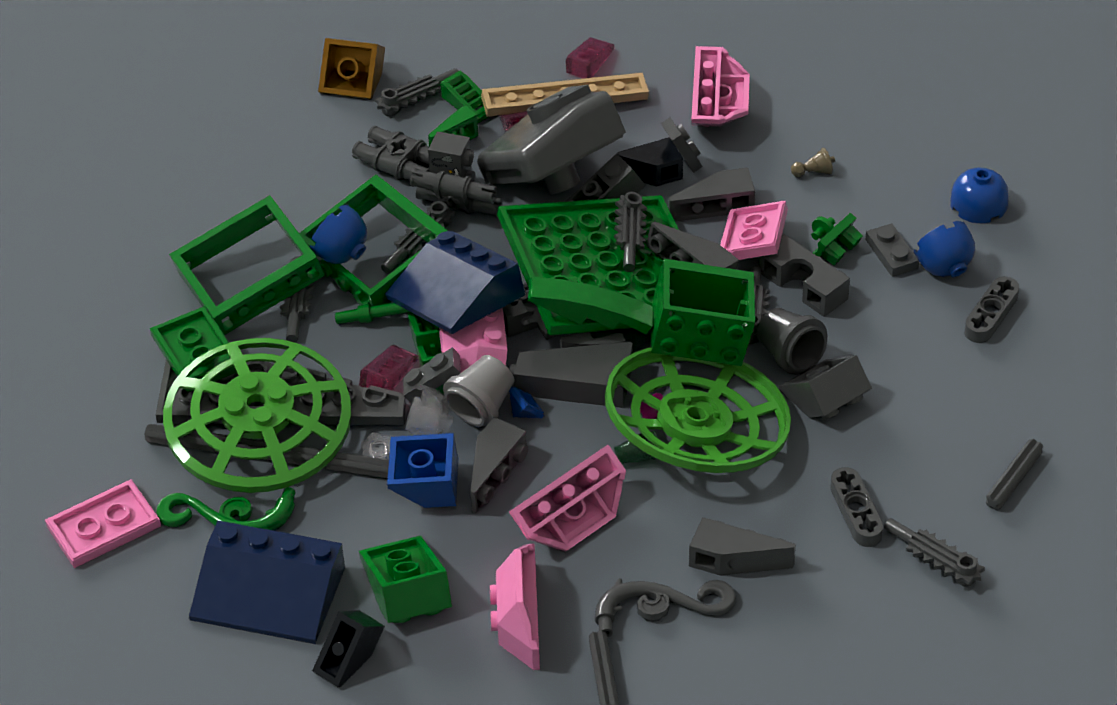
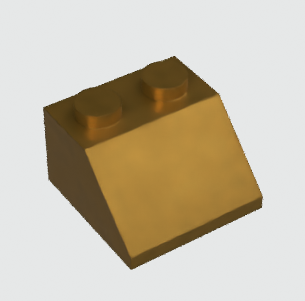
M325 38L318 92L372 99L382 75L385 47L372 43Z

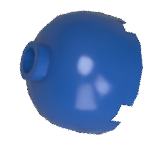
M978 167L968 169L961 173L953 184L950 206L952 210L955 208L959 212L958 216L963 220L972 223H989L991 218L998 215L1001 218L1007 211L1008 186L1002 176L994 170Z
M348 204L338 207L342 212L337 216L333 213L328 215L312 237L316 244L315 246L310 245L311 250L318 257L331 264L346 263L352 258L357 260L366 250L364 243L367 239V226L361 216Z
M954 221L955 227L948 229L945 225H941L928 232L918 241L917 244L920 249H914V253L927 272L935 276L957 277L967 270V266L975 254V241L964 222Z

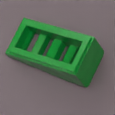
M458 71L441 82V95L444 100L456 109L467 105L477 114L478 123L488 118L481 98L482 90L465 73ZM480 105L482 106V107L479 108L478 110H476V111L474 110L475 108L479 107Z
M467 105L461 107L428 134L429 146L437 131L470 137V140L479 136L477 114Z

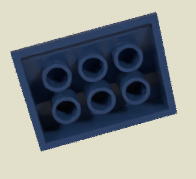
M453 231L442 232L437 238L427 242L385 293L386 299L450 334L458 332L526 295L518 263Z
M217 521L206 546L189 613V620L316 644L345 570L342 543Z

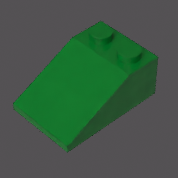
M421 535L359 550V556L376 601L388 623H404L409 621L411 617L423 614L435 615L442 612L443 609L452 607L447 571Z

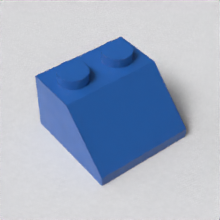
M454 433L391 437L387 479L388 489L424 508L456 506L459 458Z

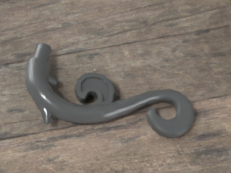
M619 578L614 586L600 597L596 605L595 622L599 625V631H604L607 637L613 634L612 623L615 621L614 614L622 610V606L618 605L626 599L641 596L637 602L638 614L647 620H658L665 617L669 611V601L696 612L721 616L728 613L734 607L736 595L728 583L720 580H711L704 583L698 590L697 599L699 601L666 585L647 581H630L622 584V579ZM708 595H717L721 598L720 603L706 605L699 601H703L704 597ZM647 597L653 598L655 601H649Z

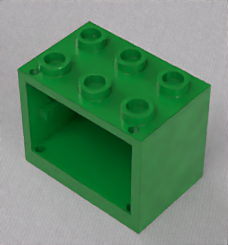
M664 259L652 300L653 327L651 330V353L742 366L755 325L754 272Z

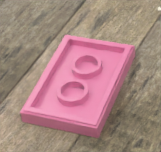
M786 201L731 209L720 245L739 260L778 254L788 212Z
M132 479L45 519L48 530L74 568L161 527L160 519Z

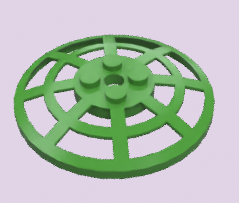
M272 338L234 341L216 347L199 356L184 368L175 379L167 394L163 408V425L167 443L179 463L195 477L212 486L246 493L269 492L287 488L305 481L318 473L333 460L342 448L349 433L351 423L350 395L339 371L326 358L310 348L287 340ZM269 347L285 349L286 351L279 356L266 353L243 355L240 350ZM228 353L230 359L215 366L202 379L189 378L193 372L205 363ZM299 354L313 359L324 367L334 380L316 382L313 375L306 368L293 360ZM268 361L275 364L268 373L250 372L246 362ZM232 366L235 367L238 376L226 385L212 381L221 372ZM289 367L297 372L306 383L289 386L280 376ZM179 388L194 390L190 410L192 419L174 428L172 406ZM340 392L341 415L335 431L319 422L322 413L321 393ZM203 393L219 395L218 408L200 414V402ZM312 394L313 406L310 416L296 411L294 397ZM253 402L264 403V406L256 409L249 407ZM221 419L223 425L230 433L225 442L212 435L205 425ZM290 422L302 427L294 436L279 443L276 434L282 431ZM196 430L207 445L219 452L212 469L192 457L181 445L179 439ZM311 433L328 441L326 446L313 458L296 468L288 469L283 454L299 446ZM242 437L247 439L264 438L267 447L249 449L240 448L237 445ZM231 457L248 460L271 458L276 474L260 477H243L229 475L224 472Z
M651 347L637 351L619 362L609 376L605 391V404L610 419L632 444L661 461L689 470L709 473H732L763 465L781 451L790 432L791 415L784 396L776 385L763 373L745 362L742 363V366L656 354L651 353ZM674 361L698 362L720 368L722 371L716 381L699 376L678 375ZM655 362L662 363L666 375L652 379L641 387L626 377L633 370ZM733 375H736L755 387L768 402L752 407L747 400L733 389L727 387ZM618 384L634 395L631 403L632 417L620 415L616 411L613 398ZM682 385L703 387L709 389L707 393L699 390L684 389ZM664 386H670L672 391L664 396L662 400L649 394ZM720 396H725L741 410L731 412L729 407L719 399ZM642 402L658 411L657 419L641 418L640 405ZM775 412L779 425L776 442L758 439L760 431L759 416ZM748 421L750 429L748 437L730 432L733 423ZM629 426L638 428V430L653 444L647 442L642 437L637 435ZM648 429L663 430L672 440L666 444L655 437ZM724 441L741 445L735 450L723 454L716 447V445ZM684 445L702 447L707 455L693 454L680 449ZM751 448L768 450L748 460L728 461L743 455Z

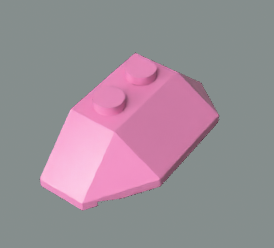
M696 46L692 126H722L748 115L750 74L735 59L728 55V51L724 47Z
M503 308L454 334L439 328L441 353L453 347L460 355L461 373L483 355L493 356L506 365L508 349Z
M608 444L510 510L509 513L526 539L566 552L616 517L626 470Z
M527 544L514 549L496 570V585H490L491 605H497V611H491V631H498V640L501 647L531 669L540 670L535 544Z

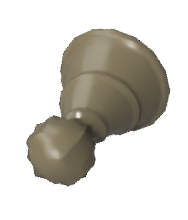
M821 148L805 164L795 162L791 166V172L796 177H801L805 174V171L831 175L833 171L832 162H835V157H830L826 148Z

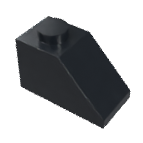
M360 610L338 611L312 671L336 687H341L372 656L385 625Z

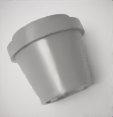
M483 355L458 376H452L443 386L445 401L450 409L463 421L476 427H486L493 417L498 418V410L515 382L514 376L500 360L490 355Z

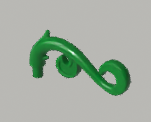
M290 487L284 488L281 498H278L275 507L265 512L266 516L251 521L246 520L251 517L253 509L249 500L243 497L227 499L222 503L218 513L192 496L183 493H173L167 495L159 502L156 513L163 525L178 527L191 519L192 512L189 508L179 514L172 513L171 510L176 505L188 504L214 526L217 521H224L275 531L283 526L292 515L295 508L293 500L296 491ZM235 515H239L240 521L232 517Z

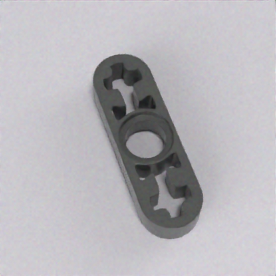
M1002 276L992 282L966 319L964 334L967 339L972 342L983 343L991 338L1018 299L1019 283L1015 279ZM1005 291L1003 298L1000 297V292L1003 293ZM987 306L997 307L1000 311L992 313L986 311L984 308ZM981 321L984 322V327H979L981 325Z
M849 467L836 469L831 476L830 488L853 539L864 547L877 545L882 539L883 523L859 473ZM846 484L850 485V492L848 493ZM858 502L863 504L865 508L860 511H854L848 505ZM864 521H866L865 525L871 533H868L866 529H863Z

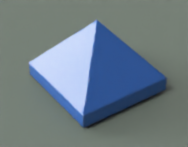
M516 387L510 388L509 394L513 417L542 418L544 416L543 410L531 394Z

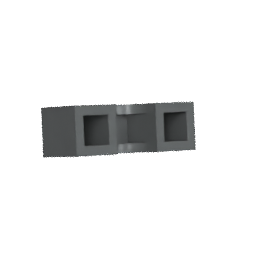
M785 234L781 237L778 254L759 257L761 274L779 287L791 280H802V302L823 317L848 300L850 278Z

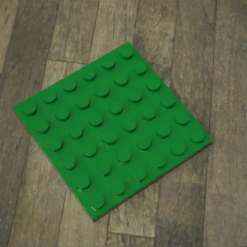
M662 195L642 197V204L647 207L646 211H643L647 215L646 219H643L646 227L642 228L646 231V235L642 236L646 239V242L651 223L653 222L679 230ZM620 198L499 206L497 217L528 288L529 280L532 276L563 279L621 293L652 306L664 259L648 248L645 243L644 249H638L636 253L635 270L633 272H626L623 269L624 250H620V246L615 244L616 239L614 238V235L618 233L614 228L619 225L614 221L616 217H619L615 214V210L619 209L615 202L619 201ZM536 305L549 335L613 330L589 318H586L582 325H579ZM620 322L614 330L628 329L632 327H629Z

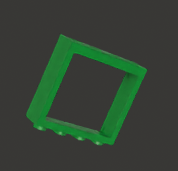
M374 175L299 234L309 247L310 245L315 246L316 242L312 240V237L320 224L331 213L336 216L341 213L342 210L338 207L346 204L361 217L379 204L426 242L437 238L440 233L448 230L378 175ZM420 251L371 289L341 264H331L318 256L317 258L325 276H331L342 291H349L353 294L359 305L370 304L371 306H377L392 302L386 299L385 293Z
M270 195L169 254L178 273L201 306L207 308L224 335L325 276L317 256ZM276 220L302 256L216 306L191 270ZM310 267L313 268V269L310 270L309 272H306V270H307L308 268H310ZM227 316L229 317L228 320L222 322V319L226 318Z

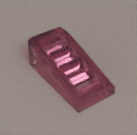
M592 37L588 38L567 56L566 73L581 78H592L614 50V44Z
M391 345L360 371L359 386L369 388L370 385L393 391L417 362L418 355L396 345Z

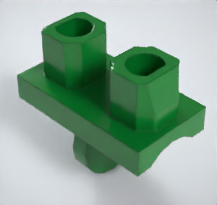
M849 213L834 227L833 225L836 222L832 217L828 219L822 216L817 217L811 225L813 230L811 236L814 240L819 238L821 240L818 242V248L813 254L823 257L835 266L847 252L838 242H842L849 250H852L863 237L853 226L857 218L852 213Z

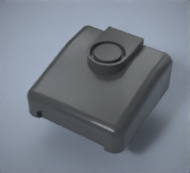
M588 84L567 87L530 106L527 109L528 114L479 154L477 164L486 184L534 183L544 179L549 194H557L581 182L574 162L622 138L626 131L614 102L606 91L591 92Z

